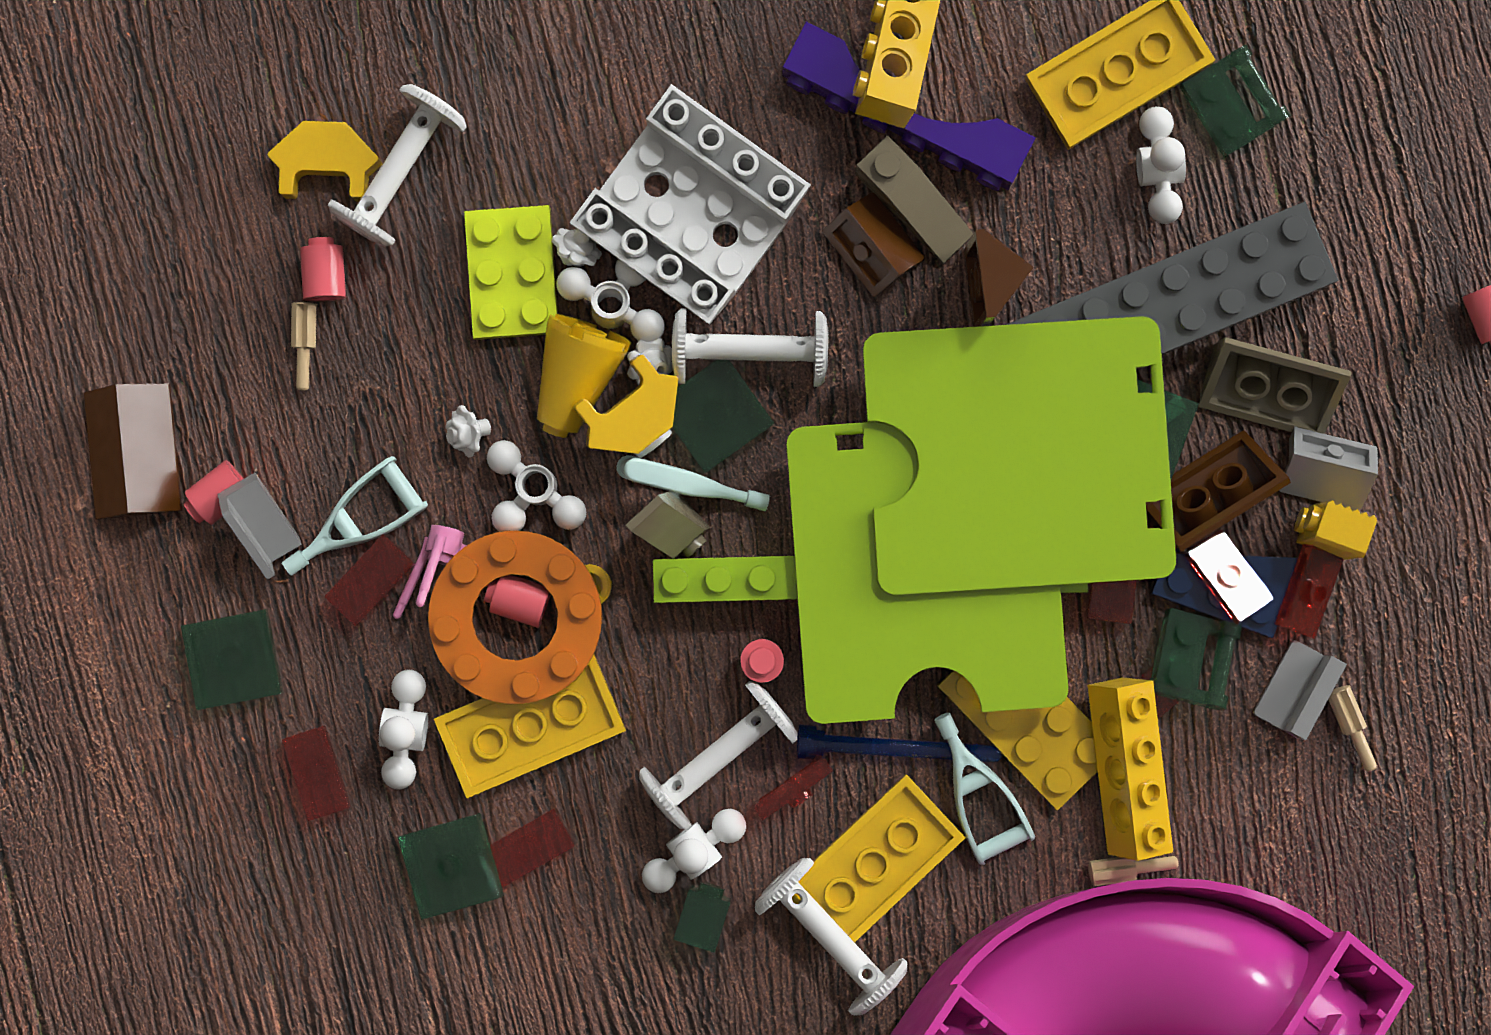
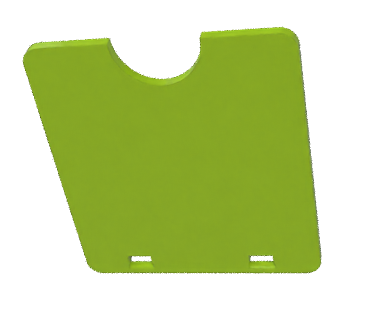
M1140 316L882 332L871 335L865 341L863 346L867 422L884 423L901 431L911 441L918 459L917 476L910 490L901 499L890 505L873 508L877 579L879 586L884 592L891 595L1159 579L1167 577L1173 572L1176 566L1161 339L1159 327L1154 320L1149 317ZM1150 366L1152 393H1138L1136 368ZM1160 501L1162 529L1147 528L1146 503Z
M880 422L799 427L790 433L787 439V459L805 705L807 714L813 721L827 724L895 719L896 701L904 684L916 673L933 667L948 668L962 675L974 688L980 702L981 712L1056 707L1065 701L1068 695V677L1060 585L891 595L884 592L879 586L877 579L873 508L884 507L898 501L912 487L918 471V459L914 446L901 431ZM863 434V449L837 451V439L835 436Z

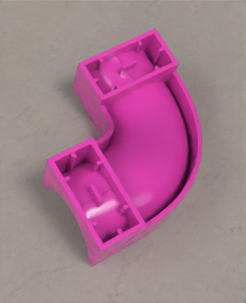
M1159 878L1133 880L1059 895L1027 906L996 921L969 939L942 963L921 989L890 1035H1385L1413 990L1414 985L1349 931L1333 932L1308 913L1276 897L1238 885L1201 879Z

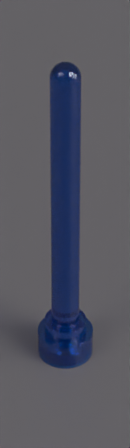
M799 724L797 759L814 760L815 756H823L824 752L953 760L951 748L947 742L825 735V730H817L816 725ZM963 744L981 762L996 763L1002 759V752L994 745Z

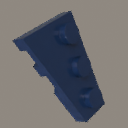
M1176 554V566L1173 572L1167 577L1155 579L1150 594L1262 636L1273 638L1302 558Z

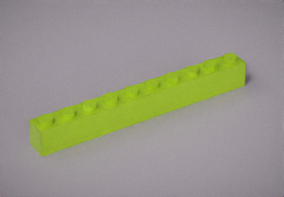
M795 556L653 559L654 603L798 600ZM1088 583L1060 585L1061 593L1088 592Z

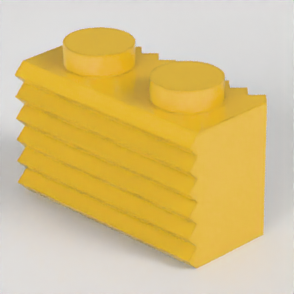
M1333 500L1313 504L1308 508L1303 507L1298 514L1294 526V531L1299 532L1296 543L1343 560L1364 558L1377 519L1375 515L1368 516L1367 512L1360 513L1358 509L1351 510L1350 506L1343 507L1342 503L1335 504Z

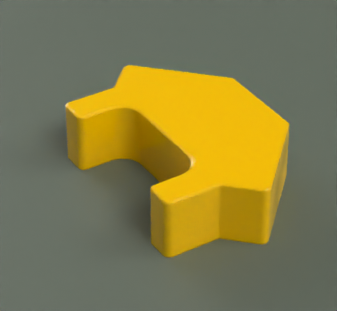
M302 121L267 154L279 168L278 191L285 199H296L298 197V182L305 175L346 176L350 178L349 195L354 201L359 202L368 189L369 176L382 165L378 156L346 122Z
M644 355L634 357L630 361V365L640 378L639 386L602 414L596 412L586 399H581L573 406V409L588 427L586 446L592 449L639 454L673 427L678 377L658 374Z

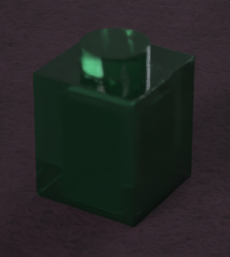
M700 881L698 888L690 885L673 940L715 953L731 903V898L723 896L725 889Z

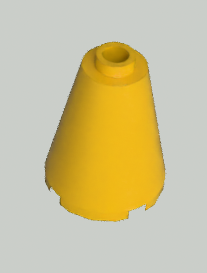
M556 314L555 317L553 315L549 316L546 327L537 420L544 423L543 431L562 438H566L568 432L577 433L584 421L573 409V406L581 399H586L594 407L628 353L631 345L628 339L612 331H609L606 338L607 334L596 329L597 325L561 314Z

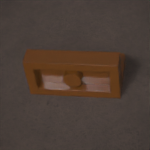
M870 193L848 206L822 230L873 297L882 293L901 275L924 259L921 251L874 193Z

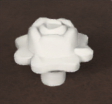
M560 228L557 235H554L551 239L557 247V254L562 262L568 266L578 268L584 266V264L594 266L596 259H600L602 255L601 251L596 247V242L577 228L574 230Z
M661 338L652 342L640 340L636 344V349L630 351L627 355L629 364L637 355H644L658 374L666 375L673 371L671 362L672 348L664 346V341ZM630 365L627 373L628 377L633 380L636 379L639 385L640 378Z
M464 405L458 406L457 410L452 412V419L447 421L445 425L448 443L454 449L463 451L468 458L473 457L474 453L480 450V438L491 433L489 421L487 419L476 420L475 414L469 412Z

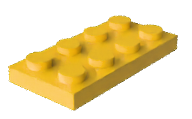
M1150 0L1025 75L1024 79L1069 150L1210 66L1216 59L1179 0Z
M595 654L575 681L560 692L545 699L524 704H507L482 698L434 718L466 798L626 731Z
M955 671L950 672L937 685L1057 811L1098 772L1092 722L1068 697L1062 704L1056 707L981 712L980 702L974 688L959 673Z
M904 774L813 860V866L798 883L855 943L966 837L911 778ZM794 894L792 896L793 903L798 904L801 900L800 896L798 894Z

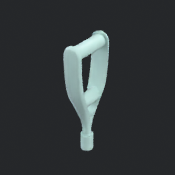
M629 455L622 457L617 463L618 474L635 483L688 496L734 500L744 503L746 507L766 511L769 504L770 495L752 490L744 492L730 488L712 479L678 467Z
M394 456L383 460L356 481L336 504L314 541L302 552L298 550L282 562V565L291 576L308 565V560L316 555L379 538L399 528L428 507L427 501L423 502L396 465L395 461L397 459ZM379 473H382L409 512L375 532L362 535L344 510V507L364 485ZM334 525L343 536V540H333L331 538V531Z
M950 713L937 717L934 721L943 739H947L951 748L954 797L958 817L978 863L985 865V860L1028 839L1033 841L1035 834L1009 788L988 766L971 754L963 745L957 735L959 731ZM971 765L978 769L962 777L965 766ZM994 781L1009 799L1021 824L976 845L966 819L963 796Z

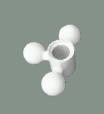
M1151 107L1142 114L1139 121L1142 134L1151 140V147L1137 149V176L1140 186H1156V193L1151 197L1148 204L1150 216L1158 223L1169 224L1179 218L1183 209L1181 198L1177 193L1171 191V184L1184 183L1185 149L1177 139L1168 137L1174 126L1171 113L1163 107Z
M618 259L615 266L617 281H605L596 287L591 286L588 274L581 268L568 267L559 274L556 284L560 295L570 301H578L584 298L591 302L592 316L601 327L614 329L626 322L630 325L632 335L638 341L652 342L662 336L664 321L658 312L651 309L637 312L630 308L628 293L630 286H638L646 278ZM607 297H615L622 303L620 310L615 313H606L598 305Z
M501 440L495 442L487 452L489 467L498 474H513L516 477L515 486L519 494L514 501H503L494 508L492 523L497 531H520L525 525V510L530 504L543 505L547 503L553 508L552 516L555 523L563 529L572 530L582 525L586 518L584 503L575 496L568 495L562 497L558 494L557 480L551 471L537 464L525 466L521 462L519 448L510 441ZM535 473L544 474L548 480L546 492L538 497L529 496L525 489L526 480Z
M403 670L394 677L391 689L394 697L399 701V709L384 708L380 722L379 746L393 751V756L384 762L381 775L385 784L393 789H404L412 784L416 776V768L412 760L408 758L409 750L423 751L427 738L428 713L414 711V703L418 702L425 694L426 682L423 676L414 670Z
M724 809L715 815L712 821V829L707 833L696 822L689 829H685L671 839L666 846L673 854V857L669 860L653 859L644 866L642 881L646 888L654 893L666 892L673 887L676 881V873L679 870L686 873L690 880H692L717 863L722 856L715 845L720 841L734 843L743 837L746 831V821L743 815L734 809Z

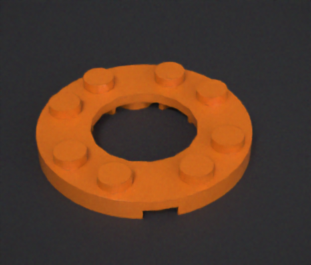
M498 532L479 538L465 546L453 556L441 571L433 588L429 603V632L434 650L443 667L465 689L479 697L494 702L507 704L530 703L560 692L575 681L585 670L594 655L602 629L601 599L595 581L587 567L563 544L533 532ZM511 574L529 576L542 583L553 596L558 611L557 628L550 643L535 656L522 660L503 659L488 651L477 638L473 624L474 605L481 591L495 579Z

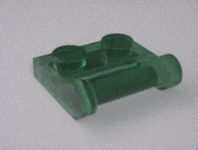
M1246 44L1180 86L1181 91L1224 158L1292 116L1285 105L1281 107L1251 61L1250 57L1253 54ZM1234 68L1237 69L1266 115L1265 118L1256 122L1226 75L1227 72Z
M1174 608L1165 610L1151 678L1154 684V693L1204 708L1225 711L1229 699L1225 695L1234 644L1235 641L1240 640L1242 626L1233 622L1218 621ZM1211 635L1218 637L1208 691H1203L1197 688L1207 636Z

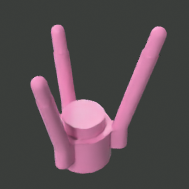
M431 525L429 536L424 538L420 555L393 612L395 619H399L402 616L428 560L416 600L418 607L424 605L437 565H446L456 553L467 546L462 544L464 532L450 527Z

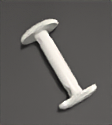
M413 84L403 85L400 88V92L418 106V109L354 211L332 199L328 203L330 212L339 221L365 238L383 246L393 245L395 239L376 226V223L440 121L462 132L466 128L465 119L453 107L434 94ZM427 120V124L421 126L422 121ZM370 205H374L372 211H368Z
M681 308L675 314V321L673 323L672 368L674 376L678 377L679 384H685L686 359L814 362L813 383L814 387H820L825 382L828 367L827 318L821 311L815 312L814 336L699 335L687 333V309Z
M749 681L745 686L760 705L664 784L661 785L645 767L640 770L639 779L644 789L663 814L679 829H689L692 825L678 805L776 724L792 743L797 740L798 732L795 730L792 721L766 689L757 682Z
M802 858L783 871L763 891L755 903V911L758 915H761L780 900L863 989L848 1010L851 1015H863L885 999L899 984L907 972V961L904 958L899 959L881 972L798 883L814 864L811 858ZM794 894H798L800 896L801 900L798 904H795L792 901V896ZM864 969H868L870 972L868 979H864L862 976Z

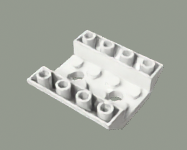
M671 84L646 118L647 126L602 188L600 190L595 188L570 221V224L699 318L710 324L736 295L785 228L811 184ZM653 175L664 176L669 182L668 191L660 197L650 196L645 191V183L649 177ZM723 224L733 226L738 233L736 242L728 247L718 245L713 239L715 229Z

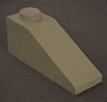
M888 135L857 164L855 175L872 193L876 194L880 201L942 264L972 237L973 232L922 170Z
M671 491L657 495L626 524L631 532L671 558L679 556L682 552L689 558L707 541L702 534L710 528L679 493Z

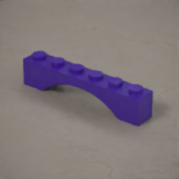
M806 22L783 65L782 76L788 79L786 84L802 94L809 95L810 91H813L825 97L824 103L837 112L847 114L848 110L856 112L859 97L853 96V89L860 69L854 62L845 41ZM914 113L905 128H900L862 116L864 117L862 122L869 128L880 133H885L888 129L902 137L900 142L908 148L917 152H923L924 149H927L939 155L938 161L944 166L958 172L965 168L978 175L976 180L980 184L995 191H999L1000 187L1009 190L1036 138L998 118L973 123H950L928 119Z

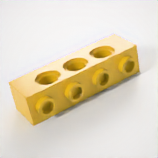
M875 0L870 16V21L876 23L874 34L869 33L867 35L861 58L867 60L865 71H859L853 89V96L859 97L855 114L905 128L917 108L940 0H911L913 3L905 0ZM892 32L900 34L905 40L897 38ZM883 69L892 71L896 77L889 76Z
M1122 677L1089 684L1087 687L1108 855L1140 861L1172 853L1173 844L1153 681Z

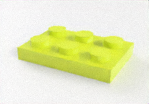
M550 206L464 211L473 339L546 335L549 316L553 315L555 317L558 314L554 251L551 240Z

